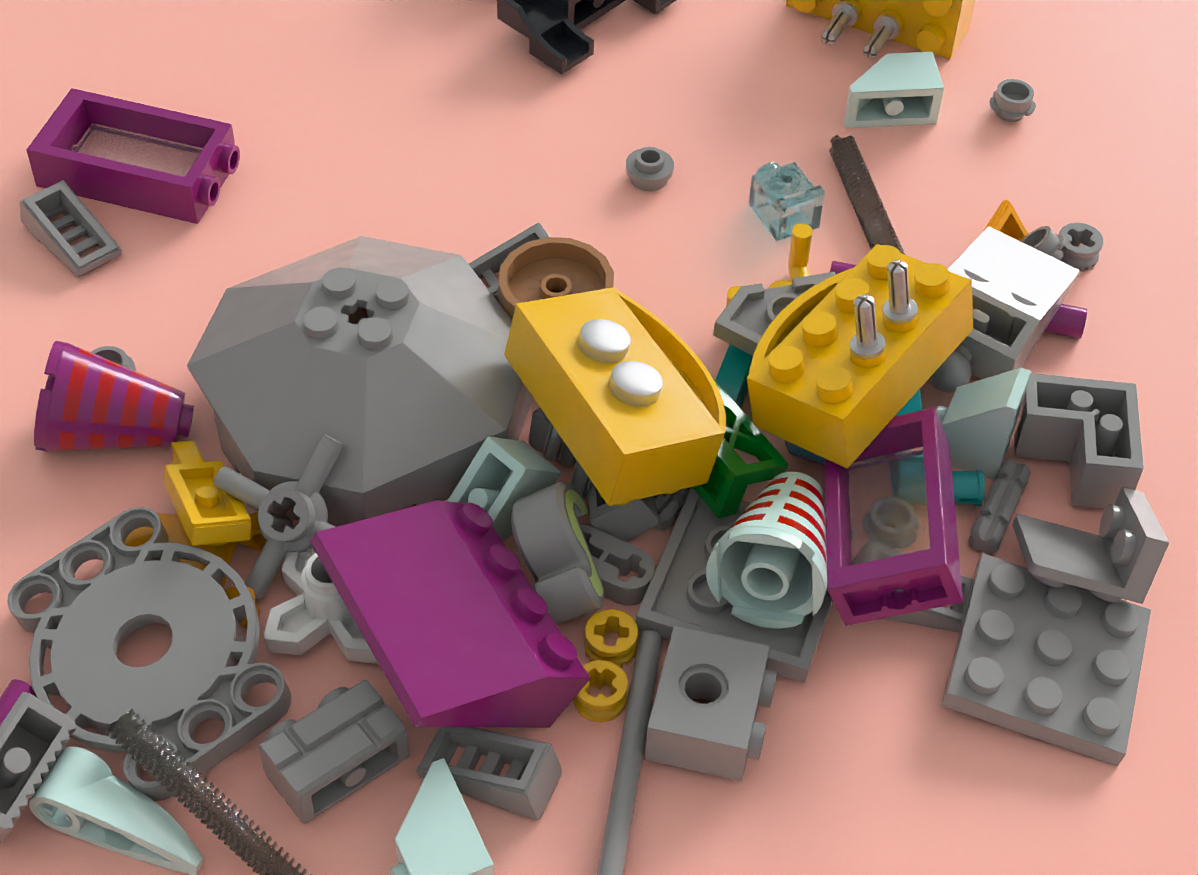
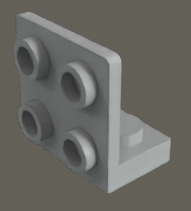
M1125 487L1121 488L1115 504H1109L1105 508L1100 521V535L1022 514H1016L1012 524L1028 571L1037 580L1052 587H1064L1066 584L1084 588L1096 597L1109 602H1120L1121 599L1143 604L1170 543L1144 492Z

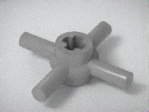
M323 434L298 482H284L268 490L227 466H223L215 476L213 482L215 487L258 510L259 528L267 541L245 581V585L254 590L258 599H263L288 551L297 552L310 548L312 546L310 539L315 532L335 527L327 522V506L319 492L344 444L326 434ZM290 507H294L293 512L300 517L299 523L296 526H292L293 521L286 516Z

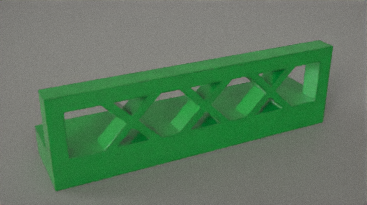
M713 378L724 403L726 423L731 429L726 427L708 483L694 486L693 489L716 517L722 518L737 513L748 485L772 480L775 476L786 472L789 464L760 430L753 426V422ZM734 449L754 455L760 462L746 464Z

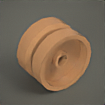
M546 237L529 241L510 252L500 266L498 280L499 304L509 317L513 319L517 303L614 288V271L607 257L590 244L562 237Z

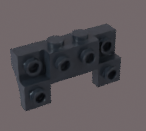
M497 0V19L529 39V54L562 75L594 54V40L585 35L580 29L626 0ZM676 0L633 1L656 14Z

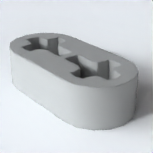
M580 524L602 581L605 598L625 606L642 603L655 572V563L651 556L642 549L599 529ZM631 571L639 574V577L631 576L627 581L619 579V575L627 576Z

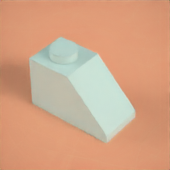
M933 52L889 53L883 56L849 86L844 118L845 128L937 124L944 85Z
M1018 368L956 388L949 408L942 405L938 406L936 412L950 445L952 467L973 472L982 470L985 478L994 481L997 479V473L1011 442L1030 378V370Z
M487 436L448 501L457 503L469 502L480 505L491 516L492 526L501 540L504 541L513 534L511 528V509L518 498L555 484L562 473L524 441Z
M442 758L432 762L395 838L398 865L389 868L390 875H494V864L445 759Z

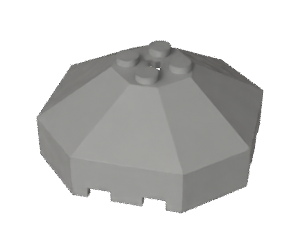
M365 236L354 238L226 288L187 364L189 372L213 408L221 449L233 469L268 490L284 482L299 481L323 434L344 444L319 492L327 506V522L335 527L398 511L412 504L417 506L435 500L445 501L449 499L487 436L519 440L533 400V396L504 356L512 319L462 255ZM357 308H365L367 316L370 318H362L358 324L349 323V316L344 313L352 314L357 311ZM290 507L286 516L299 521L300 517L293 512L294 507Z

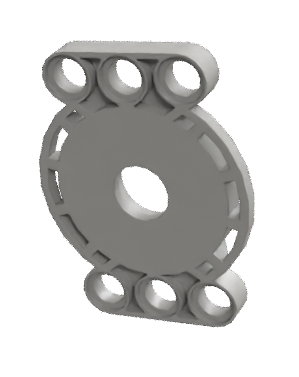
M136 507L120 513L21 578L13 585L8 594L7 604L10 612L23 629L34 633L29 666L31 684L37 698L54 707L48 694L62 696L70 708L66 715L75 720L76 730L70 736L73 739L92 748L116 753L128 752L123 766L127 780L131 786L154 801L165 800L181 791L278 722L288 712L291 705V692L281 671L271 664L254 663L258 655L260 624L256 604L241 576L222 558L195 546L169 542V536L158 514L149 508ZM139 527L154 529L151 539L145 544L136 547L125 545L127 536L133 530ZM179 558L196 561L206 565V567L202 571L190 564L179 562ZM94 559L104 561L103 568L95 577L89 580L75 579V573L83 563ZM223 576L237 588L240 596L229 600L221 586ZM45 592L53 594L50 605L44 611L37 614L24 613L26 603L33 596ZM247 617L246 642H243L240 624ZM150 624H166L171 628L172 643L167 653L157 662L144 667H131L119 661L117 652L126 637L133 631ZM47 647L51 649L50 662L52 672L44 675L43 663ZM265 682L277 686V692L269 703L258 707L249 706L245 703V697L253 686ZM215 718L225 722L222 734L215 741L207 744L193 741V734L202 722ZM91 727L102 734L88 732L84 729ZM161 755L171 758V767L163 778L151 782L140 779V771L149 759Z

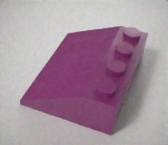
M435 500L315 532L310 539V543L414 727L550 728L591 678L577 658V651L574 645L562 635L548 613V606L545 600L534 591L519 568L518 558L507 549L492 526L491 516L480 505L474 503Z

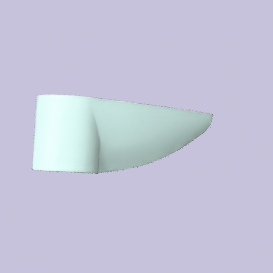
M79 747L64 748L29 801V808L37 819L62 833L102 848L188 875H197L201 868L203 856L177 821L150 797L112 775L111 769L106 762L86 749Z

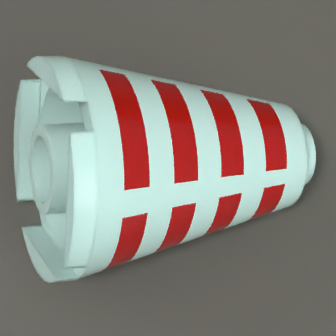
M784 472L775 476L713 547L706 566L707 583L719 604L723 596L733 605L731 614L759 627L782 629L802 624L805 615L813 611L814 616L820 609L827 590L825 496L819 483L812 477L800 472Z

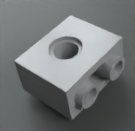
M674 625L647 727L645 760L742 782L747 758L759 760L767 723L755 721L758 707L770 708L778 672L766 670L770 645ZM705 699L711 703L700 704L692 700Z

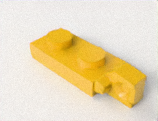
M194 441L172 442L173 459L172 464L165 465L163 474L164 486L191 545L216 547L225 545L228 542L250 540L251 518L242 501L213 485L216 474L224 466L221 460L204 462Z

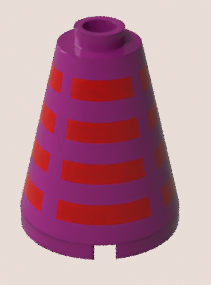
M56 340L53 343L44 374L49 376L45 389H40L34 427L35 450L52 452L171 447L172 442H177L178 436L189 437L194 405L184 404L185 392L68 342Z

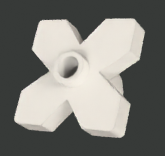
M311 546L302 551H288L283 563L282 574L284 583L297 596L271 608L264 631L267 650L272 653L301 656L331 633L348 661L379 664L314 548Z

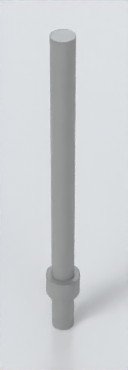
M644 630L639 635L597 875H623L663 641V636L654 630Z

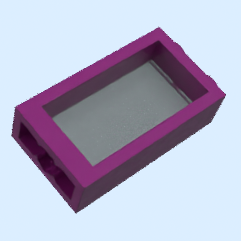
M74 88L70 89L26 149L37 187L48 188L64 180L76 196L195 224L200 222L209 206L212 207L216 204L220 188L228 175L235 173L240 161V149L235 145L233 128L230 123Z
M935 407L895 416L848 469L824 458L827 590L845 626L962 603L963 595L950 445Z

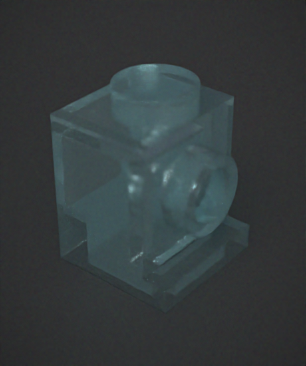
M768 162L761 166L756 174L752 175L749 205L774 239L779 241L791 237L792 228L796 224H807L812 230L820 227L825 191L820 185L814 187L795 162L780 166L777 162ZM794 208L797 212L788 215L790 209Z

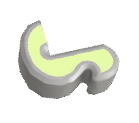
M558 482L518 498L511 509V528L515 543L524 563L535 580L533 589L545 600L548 606V613L556 625L601 609L605 599L602 581L578 522V518L589 514V509L579 491L565 482Z

